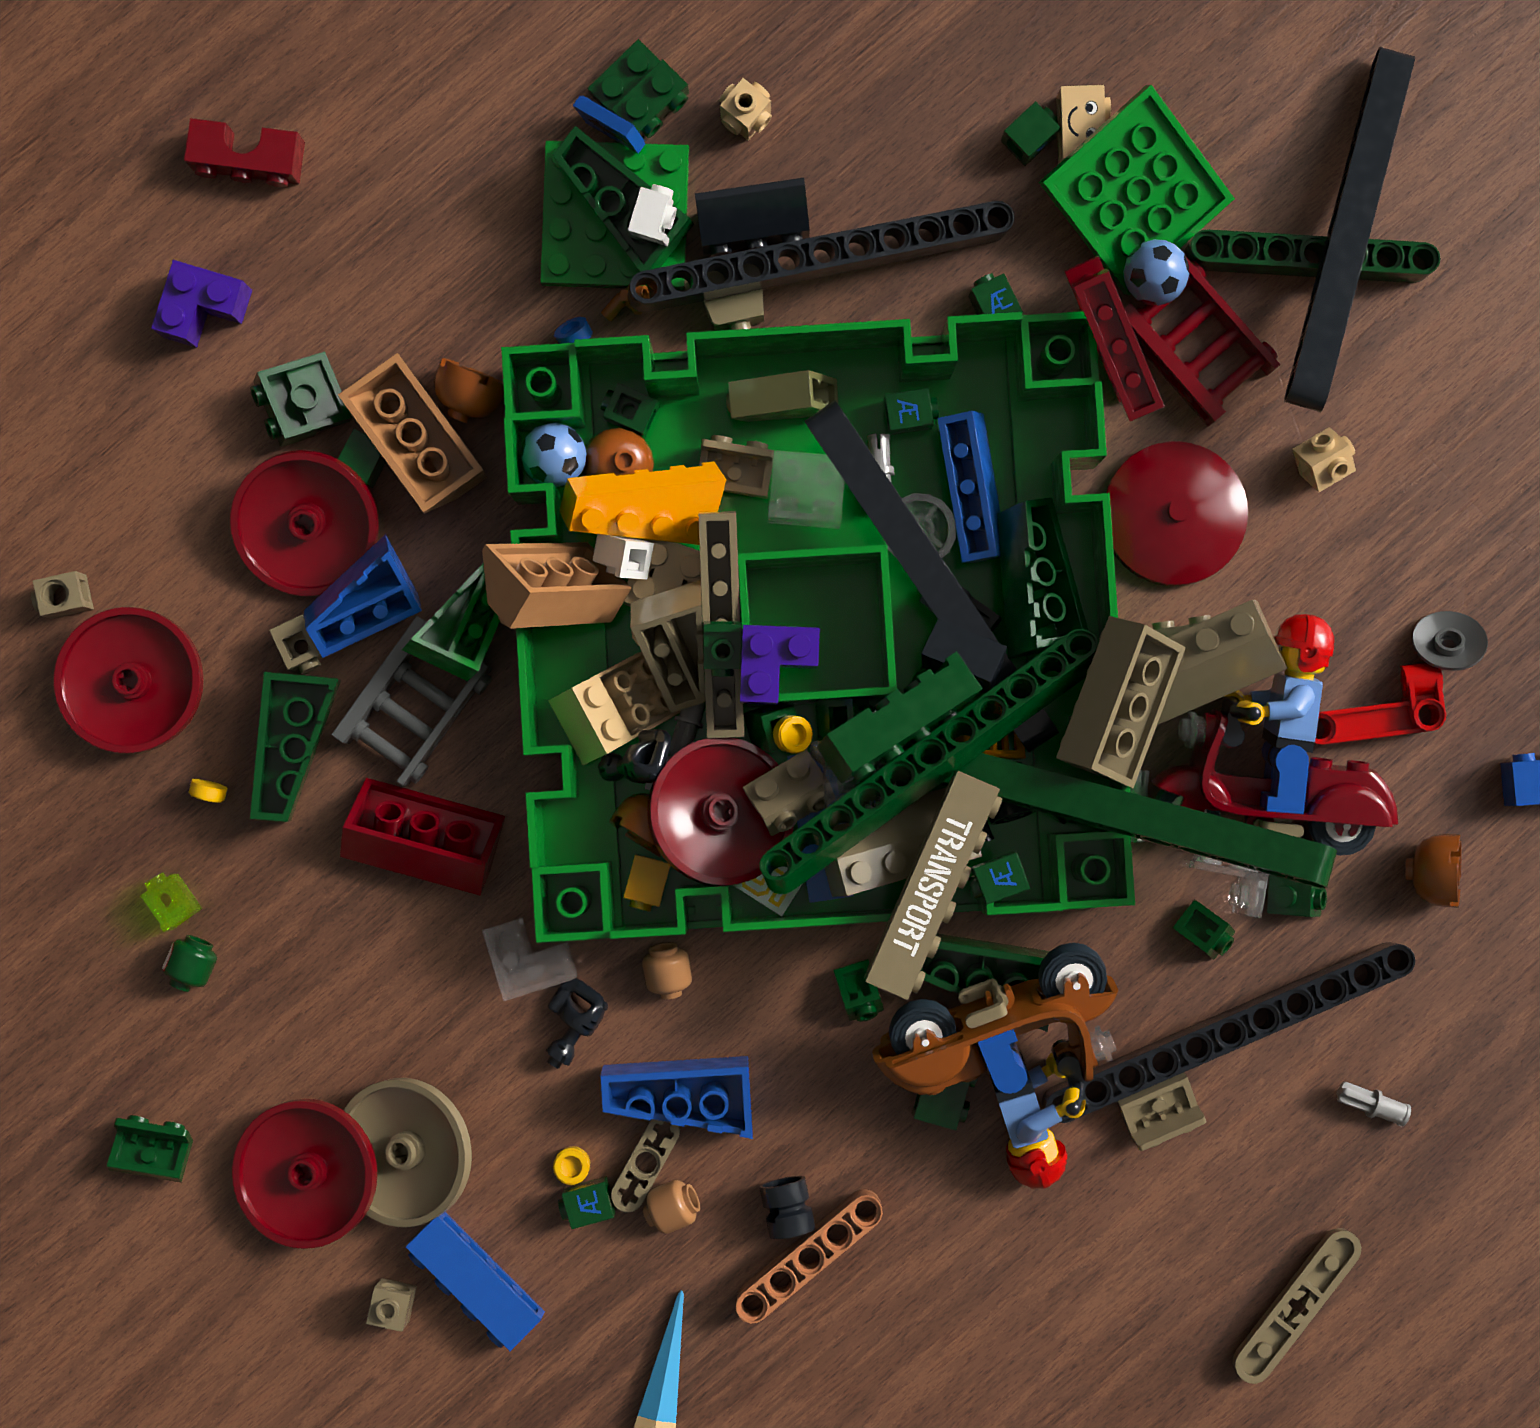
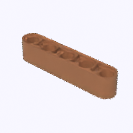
M867 1189L858 1190L818 1222L815 1225V1230L804 1234L738 1290L736 1296V1312L739 1318L750 1324L762 1321L880 1222L883 1215L882 1205L877 1194ZM867 1200L875 1204V1211L868 1217L859 1216L855 1212L856 1206L862 1201ZM834 1224H840L846 1227L848 1231L843 1239L833 1240L827 1235L828 1229ZM805 1248H813L818 1251L819 1257L815 1262L807 1264L800 1260L799 1253ZM779 1271L786 1272L791 1277V1281L784 1287L775 1286L770 1280L774 1273ZM749 1295H755L762 1300L763 1304L757 1310H748L744 1307L742 1301Z

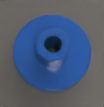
M576 317L560 325L554 332V337L558 344L574 343L576 339H589L593 331L586 318Z

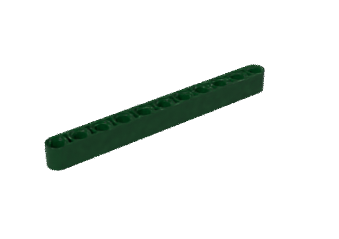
M1076 629L1069 632L768 850L760 860V870L768 888L777 894H787L793 891L950 777L954 769H961L1086 678L1087 670L1098 647L1095 635L1086 629ZM1084 649L1089 651L1085 655L1074 654L1077 650ZM1049 671L1059 672V674L1054 677H1048L1044 675ZM1020 692H1026L1030 694L1028 697L1022 699L1014 697L1016 694ZM989 714L1000 715L995 720L989 721L984 719ZM961 735L970 736L969 740L959 743L954 741ZM930 757L940 758L935 764L929 765L924 763ZM900 779L910 780L905 786H894V783ZM875 800L880 802L873 809L863 808L869 801ZM839 823H849L845 830H833ZM814 844L818 845V849L815 852L809 854L802 853L805 847ZM776 868H788L783 875L772 876V872Z
M981 753L958 770L999 788L997 796L1002 798V802L1314 887L1327 888L1337 853L1335 848L1318 842ZM930 757L928 764H935L940 758ZM951 776L941 782L940 785L947 786Z

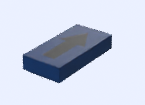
M579 96L573 104V107L586 124L638 154L644 147L645 140L630 122L585 96Z

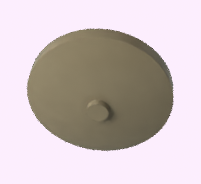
M411 1078L387 1079L370 1085L355 1095L344 1111L363 1128L372 1144L377 1162L376 1192L366 1215L389 1226L414 1227L427 1223L448 1211L457 1202L466 1187L472 1161L469 1133L455 1105L447 1096L432 1085Z

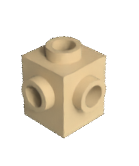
M744 78L736 86L731 84L723 92L719 100L721 102V122L733 134H740L749 141L756 131L760 133L772 118L770 94L759 83L753 82L750 84ZM744 101L750 105L747 108L741 107Z
M1330 427L1293 448L1299 474L1318 492L1323 491L1356 471L1352 457L1355 454V449L1351 441L1346 436L1340 437Z

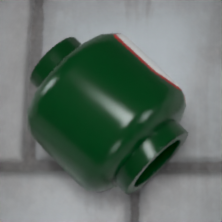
M186 935L185 939L175 940L162 967L163 972L171 978L169 985L185 992H189L191 987H204L217 961V955L212 950L214 945L193 935Z

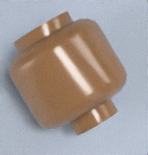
M662 943L649 948V953L642 960L644 979L648 991L660 994L661 999L680 997L682 990L687 988L692 982L688 953L684 949L678 948L676 943Z
M677 1179L651 1189L648 1192L647 1205L643 1207V1213L649 1226H655L660 1232L669 1234L695 1222L697 1212L700 1211V1202L692 1185H686Z

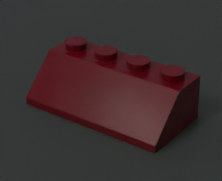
M366 778L342 828L340 857L481 896L492 867L505 816Z

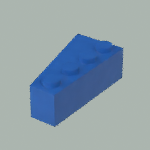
M748 1056L603 1065L601 1091L604 1113L649 1121L655 1119L671 1122V1125L685 1127V1125L705 1128L710 1132L721 1134L722 1132H727L753 1139Z

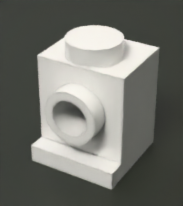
M652 184L651 190L641 187L628 231L633 236L668 246L670 239L664 234L665 228L671 229L675 220L677 208L672 207L674 191L656 184Z
M597 534L593 561L606 565V572L615 574L616 577L647 580L654 543L638 538Z

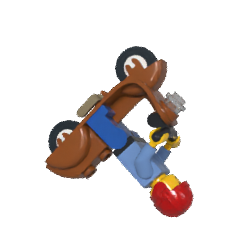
M1079 943L1062 944L1049 951L1041 961L1038 979L1028 980L1011 987L1008 984H1004L1002 987L998 985L996 979H989L962 989L958 993V999L964 1004L947 1010L946 1007L938 1002L926 999L908 1002L894 1014L891 1019L889 1032L881 1037V1044L872 1051L874 1062L887 1078L903 1089L919 1095H936L951 1085L959 1082L973 1081L988 1068L1010 1136L1006 1146L1008 1166L1017 1181L1032 1189H1045L1060 1180L1067 1163V1151L1065 1145L1061 1141L1056 1140L1054 1134L1048 1128L1063 1121L1062 1116L1064 1115L1070 1118L1082 1116L1086 1100H1083L1085 1093L1083 1080L1085 1082L1092 1081L1093 1068L1099 1066V1061L1105 1059L1107 1062L1112 1061L1110 1053L1117 1051L1109 1030L1102 1032L1098 1025L1094 1027L1095 1031L1089 1033L1085 1022L1100 1016L1112 1005L1118 993V987L1111 976H1107L1105 964L1098 953L1087 945ZM1051 1023H1066L1068 1040L1061 1039L1053 1044L1052 1053L1046 1059V1066L1041 1068L1038 1065L1028 1071L1022 1053L1019 1051L1016 1043L1018 1041L1017 1036ZM1052 1074L1060 1078H1066L1069 1089L1064 1093L1063 1103L1058 1106L1052 1104L1040 1110L1034 1089L1048 1081L1047 1077Z

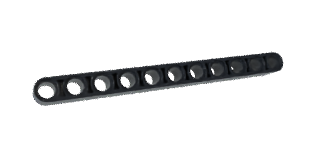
M1379 47L1374 57L1284 397L1285 403L1317 412H1322L1326 404L1407 94L1415 56Z
M991 201L645 270L637 273L632 278L627 298L634 310L638 312H652L993 243L1000 240L1012 227L1015 220L1014 212L1003 201ZM987 216L997 217L1001 222V228L991 226ZM953 223H962L967 229V235L958 234L953 227ZM918 230H928L933 236V242H926L920 238ZM884 237H894L899 243V248H889L884 242ZM849 244H860L865 251V255H854L849 249ZM814 251H825L830 257V262H819L814 256ZM778 258H791L794 261L795 269H783L778 262ZM743 265H756L760 270V276H748L743 270ZM711 271L720 272L724 275L725 283H712L707 273ZM675 278H683L689 283L690 289L680 292L673 287L671 281ZM640 285H647L653 289L655 295L650 299H644L636 293L635 289Z
M836 400L806 419L804 422L936 617L999 643ZM1006 653L1003 658L1005 660L993 687L1017 671ZM1020 692L1016 694L1014 697L1022 699L1028 697L1030 694L1026 692ZM1044 709L1013 730L1028 753L1059 733Z
M1392 942L1381 943L1093 1069L1092 1081H1100L1102 1083V1092L1100 1096L1093 1099L1087 1098L1084 1093L1083 1100H1086L1082 1116L1400 979L1412 972L1415 967V955L1405 945ZM1397 950L1401 960L1396 968L1391 969L1387 958L1390 952ZM1364 964L1368 972L1367 977L1362 983H1357L1354 979V971L1356 967ZM1326 979H1331L1335 986L1334 992L1329 997L1324 998L1320 991L1321 984ZM1298 993L1302 1001L1301 1006L1295 1012H1290L1287 1008V1000L1292 994ZM1260 1008H1265L1268 1011V1020L1264 1025L1257 1027L1253 1021L1254 1013ZM1232 1022L1235 1026L1234 1036L1228 1041H1222L1219 1034L1222 1025ZM1193 1037H1199L1202 1041L1200 1052L1196 1055H1188L1186 1051L1187 1042ZM1158 1052H1167L1169 1057L1167 1066L1160 1070L1154 1069L1152 1064L1154 1056ZM1133 1066L1136 1072L1134 1080L1129 1084H1121L1119 1081L1120 1071L1124 1067ZM1067 1080L1046 1090L1042 1098L1043 1109L1052 1105L1054 1098L1064 1095L1065 1091L1069 1089ZM1083 1080L1085 1089L1091 1081L1085 1082ZM1064 1115L1062 1116L1063 1121L1059 1123L1071 1122L1078 1118H1070Z

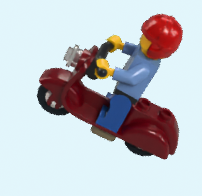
M1295 614L1286 618L1278 627L1276 635H1274L1277 645H1280L1279 650L1288 669L1285 672H1279L1274 675L1272 688L1269 690L1250 691V695H1244L1239 690L1224 696L1227 698L1222 702L1221 711L1212 709L1209 713H1203L1202 716H1197L1196 712H1188L1187 718H1181L1179 723V740L1185 741L1186 748L1194 747L1190 765L1173 766L1160 772L1151 782L1156 787L1161 788L1157 793L1156 800L1220 816V811L1246 815L1244 818V823L1295 837H1301L1304 829L1300 824L1292 823V819L1308 821L1309 832L1314 842L1335 848L1337 850L1336 855L1338 856L1351 855L1366 847L1373 838L1376 826L1393 827V825L1398 824L1397 806L1393 793L1385 780L1375 770L1369 768L1370 763L1347 760L1346 766L1332 765L1333 760L1311 757L1309 763V757L1306 752L1313 753L1323 688L1322 682L1314 678V675L1322 673L1324 669H1328L1330 657L1333 656L1334 635L1331 627L1324 619L1309 614ZM1265 717L1262 738L1266 740L1262 747V757L1265 760L1264 778L1217 773L1214 767L1221 745L1227 748L1239 746L1245 738L1244 731L1240 727L1241 722L1256 725Z

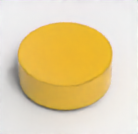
M794 715L781 718L776 723L773 731V738L777 747L789 753H800L807 749L813 735L809 722L802 717Z
M192 779L188 793L200 800L221 803L225 801L228 788L216 782Z
M575 1146L562 1149L553 1162V1171L556 1178L567 1185H575L582 1182L590 1170L589 1156L583 1149Z

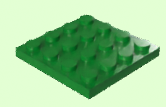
M1145 85L1038 182L1094 256H1099L1103 268L1108 269L1113 281L1123 294L1126 295L1131 293L1125 284L1123 270L1127 257L1137 246L1143 242L1156 239L1171 242L1180 249L1235 199L1152 85Z
M546 141L541 285L626 289L632 278L640 272L554 158L553 153L563 141ZM596 142L649 186L652 187V184H656L673 190V205L687 215L689 145L645 144L638 154L621 143ZM686 236L661 267L686 262ZM675 278L671 281L676 290H685V279Z

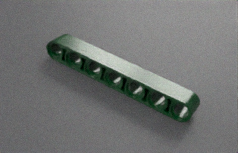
M1207 229L1195 234L1185 248L1184 254L1190 262L1192 260L1196 261L1204 271L1316 277L1327 236ZM1369 239L1358 280L1417 283L1427 278L1437 269L1441 260L1440 253L1434 245L1426 242ZM1203 243L1209 246L1212 255L1204 257L1198 254L1196 244ZM1238 245L1243 247L1247 252V259H1239L1234 256L1232 246ZM1273 247L1280 250L1283 260H1273L1268 254V248ZM1304 250L1314 251L1318 256V263H1310L1305 258ZM1377 254H1383L1389 259V268L1382 267L1377 262ZM1413 256H1418L1424 260L1425 270L1418 269L1414 265Z

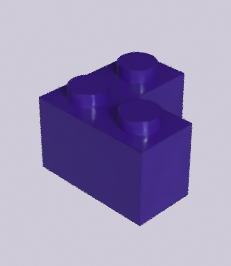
M173 260L151 329L163 338L197 348L208 314L242 324L252 289L243 280Z
M743 625L740 703L778 705L780 667L817 669L820 628Z

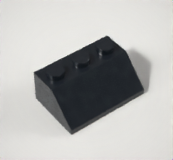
M804 178L695 193L703 255L711 254V257L731 254L733 250H751L766 247L767 245L809 238L810 227Z

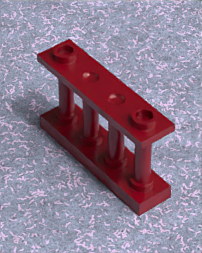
M1099 256L1065 270L1064 272L1079 308L1084 312L1095 338L1098 353L1119 402L1122 403L1129 421L1131 422L1165 407L1107 268H1103Z
M1187 259L1189 278L1182 292L1189 287L1203 304L1166 336L1164 334L1159 336L1150 325L1152 324L1151 319L1171 302L1158 306L1146 304L1143 308H1135L1129 303L1124 309L1142 353L1209 427L1226 412L1222 405L1223 400L1258 369H1261L1268 376L1281 364L1276 360L1278 356L1275 350L1267 342L1263 341L1261 343L1205 279L1206 273L1196 261L1192 260L1190 262ZM1213 314L1226 331L1191 362L1185 361L1183 363L1174 353L1176 351L1175 346ZM1237 341L1250 358L1216 388H1209L1207 390L1198 380L1200 377L1199 373Z

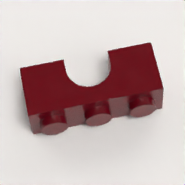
M190 118L184 161L195 171L196 175L204 178H216L217 174L229 175L232 180L242 183H252V179L266 180L268 185L280 188L288 187V183L299 185L305 142L298 132L262 127L257 147L251 152L241 154L233 151L235 133L227 123Z

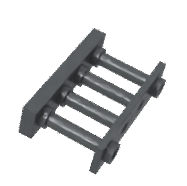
M418 616L413 620L331 734L346 744H350L353 740L356 742L361 740L402 769L404 772L397 782L403 786H409L411 782L417 784L429 767L425 764L429 756L475 693L481 695L492 680V677L488 675L492 668L482 662L479 671L469 681H466L468 683L454 700L411 669L412 665L409 663L413 655L401 649L427 623ZM395 681L399 683L404 681L446 711L434 730L390 699L391 694L388 691ZM374 710L377 712L382 710L425 741L413 759L369 729L370 724L366 721Z

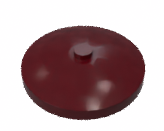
M1180 441L1162 442L1138 451L1115 472L1105 492L1110 493L1114 555L1131 573L1151 583L1164 586H1183L1202 581L1214 575L1236 554L1246 532L1248 507L1246 495L1238 476L1219 455L1193 443Z
M297 450L284 452L259 464L240 484L234 496L230 514L233 542L248 569L267 585L279 591L299 596L321 595L377 543L379 531L376 504L364 481L342 461L315 451Z
M114 608L95 614L85 620L70 634L63 644L54 671L55 697L65 721L77 735L88 743L111 752L141 753L167 744L177 737L191 722L202 697L203 668L198 651L192 640L172 620L142 608Z
M732 737L698 740L673 754L666 761L656 780L653 781L647 806L651 836L663 858L683 876L705 885H737L762 875L760 870L762 856L792 834L794 826L787 831L771 836L764 821L746 796L743 787L779 766L778 763L756 745Z
M295 1099L266 1110L246 1128L234 1154L232 1166L233 1186L237 1201L246 1218L267 1238L292 1248L308 1249L322 1247L352 1231L368 1212L377 1186L376 1157L372 1144L363 1128L344 1110L321 1100Z

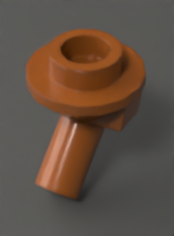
M630 284L625 290H620L601 311L602 315L612 322L625 306L635 315L643 313L634 310L628 302L627 293ZM640 285L635 289L641 298L649 299V291L646 285Z

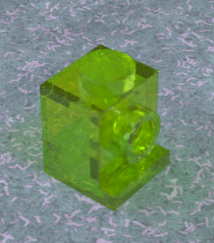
M164 872L158 874L145 884L148 891L141 895L160 923V928L163 932L174 930L202 910V907L179 874H170L167 877ZM164 893L171 897V903L168 907L161 901V896Z

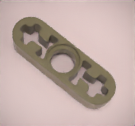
M650 1120L612 1189L611 1199L618 1210L633 1212L642 1205L679 1138L680 1126H670V1131L674 1134L672 1137L665 1135L659 1147L666 1149L662 1154L658 1148L653 1145L644 1144V1142L648 1138L653 1143L658 1134V1130L654 1125L656 1123L662 1125L665 1121ZM649 1152L655 1156L657 1165L652 1171L642 1172L637 1168L635 1161L640 1153ZM628 1171H631L635 1177L647 1180L648 1183L644 1186L639 1181L634 1191V1195L638 1199L636 1201L630 1199L625 1203L621 1200L623 1194L618 1190L629 1187L633 1177L626 1174Z

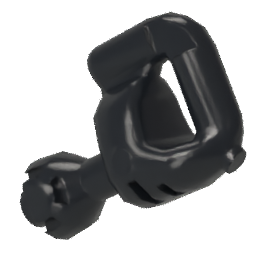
M662 729L642 730L638 736L639 742L629 746L624 757L615 753H608L601 757L598 765L601 777L609 782L618 781L625 776L626 779L633 783H653L666 763L671 747L670 734Z
M577 978L565 980L559 986L547 1006L569 1026L564 1036L553 1041L546 1049V1052L550 1055L547 1062L557 1069L562 1064L567 1066L571 1064L575 1056L574 1045L580 1036H591L608 1009V1004L604 1001L602 995ZM573 992L591 1005L587 1011L572 1001L571 994Z

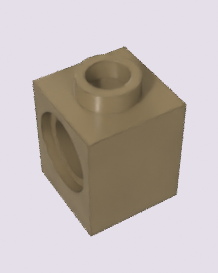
M73 571L33 580L34 591L31 592V600L35 611L39 612L42 617L54 619L94 610L86 574ZM64 587L66 598L63 603L56 605L54 593L58 588Z
M381 1278L374 1287L366 1324L403 1332L410 1321L417 1285Z

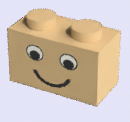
M1104 85L1060 87L1056 97L1057 118L1059 121L1058 125L1060 126L1057 134L1058 164L1104 124L1105 120L1110 118L1111 100L1110 97H1105Z

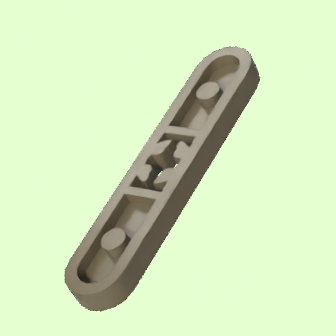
M1335 1228L1325 1234L1235 1351L1232 1361L1234 1371L1243 1381L1257 1384L1263 1382L1271 1374L1356 1264L1361 1255L1362 1247L1355 1234L1344 1228ZM1304 1296L1302 1300V1305L1305 1307L1302 1313L1294 1311L1290 1314L1292 1307L1288 1304L1292 1298L1298 1301Z

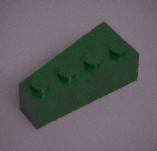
M574 126L553 153L554 158L640 272L660 268L694 224L691 219L677 208L672 228H665L664 234L670 239L668 246L633 236L628 231L640 188L644 187L651 190L652 187L576 126Z
M1052 497L1026 500L998 513L1008 659L1042 653L1069 632L1076 629L1088 630Z
M956 651L945 659V662L935 673L928 669L920 674L916 680L903 689V695L899 689L895 690L874 706V712L870 708L862 711L828 733L816 748L841 784L851 778L859 782L876 770L873 765L881 760L885 764L890 763L905 752L904 746L911 742L915 745L929 735L932 729L944 724L958 714L983 688Z
M264 672L250 819L284 822L292 820L341 682L338 678Z
M937 933L936 936L941 938L938 949L932 959L926 957L921 971L926 973L924 981L956 993L989 979H996L998 985L1002 987L1004 984H1008L1011 987L1028 980L1038 979L1041 961L1049 951ZM1049 1024L1038 1029L1048 1032Z

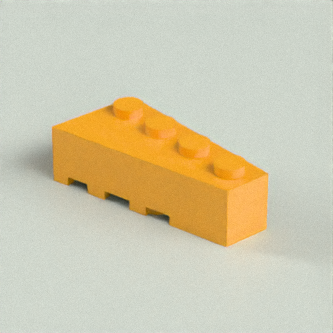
M714 461L701 463V466L686 468L685 465L670 466V470L649 472L648 469L634 470V474L616 476L614 473L567 478L559 512L569 531L700 545L698 512H718L726 478Z

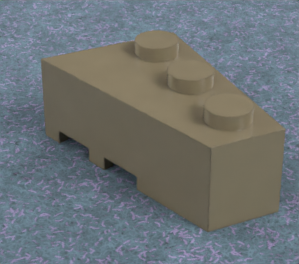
M701 580L631 602L630 628L670 712L704 703L705 679Z

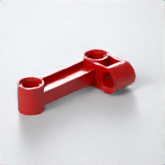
M1426 662L1400 665L1402 702L1319 712L1318 720L1324 726V733L1319 739H1315L1314 745L1428 732L1439 729L1446 720L1442 670ZM1422 706L1427 707L1431 713V720L1427 725L1422 724L1418 717V712Z

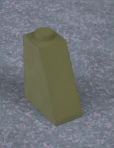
M806 370L728 382L729 392L726 396L727 408L731 413L732 419L752 422L811 417L834 400L838 403L837 379Z

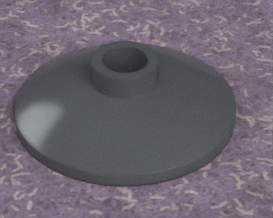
M1440 611L1427 615L1418 622L1412 637L1413 647L1423 661L1435 668L1448 671H1459L1473 667L1483 659L1488 647V638L1483 627L1470 616L1453 611Z

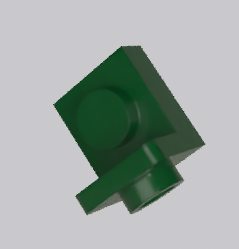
M1195 899L1173 926L1176 932L1205 952L1213 960L1218 955L1223 956L1234 942L1232 936L1235 934V930L1231 925Z
M868 959L834 970L849 1021H868L884 1010L878 988L865 982L864 979L870 964Z

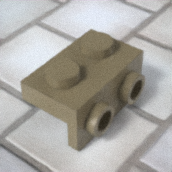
M711 435V440L702 439L699 466L704 462L714 461L726 478L723 492L768 499L775 457L774 450L768 449V444L758 441H747L746 446L733 444L732 438L720 435Z
M807 749L743 787L746 796L764 821L771 836L791 829L797 821L812 812L821 811L834 799L829 781Z
M1184 1072L1117 1101L1127 1130L1139 1151L1156 1147L1162 1142L1183 1133L1191 1132L1206 1123L1205 1116L1197 1105L1190 1082Z

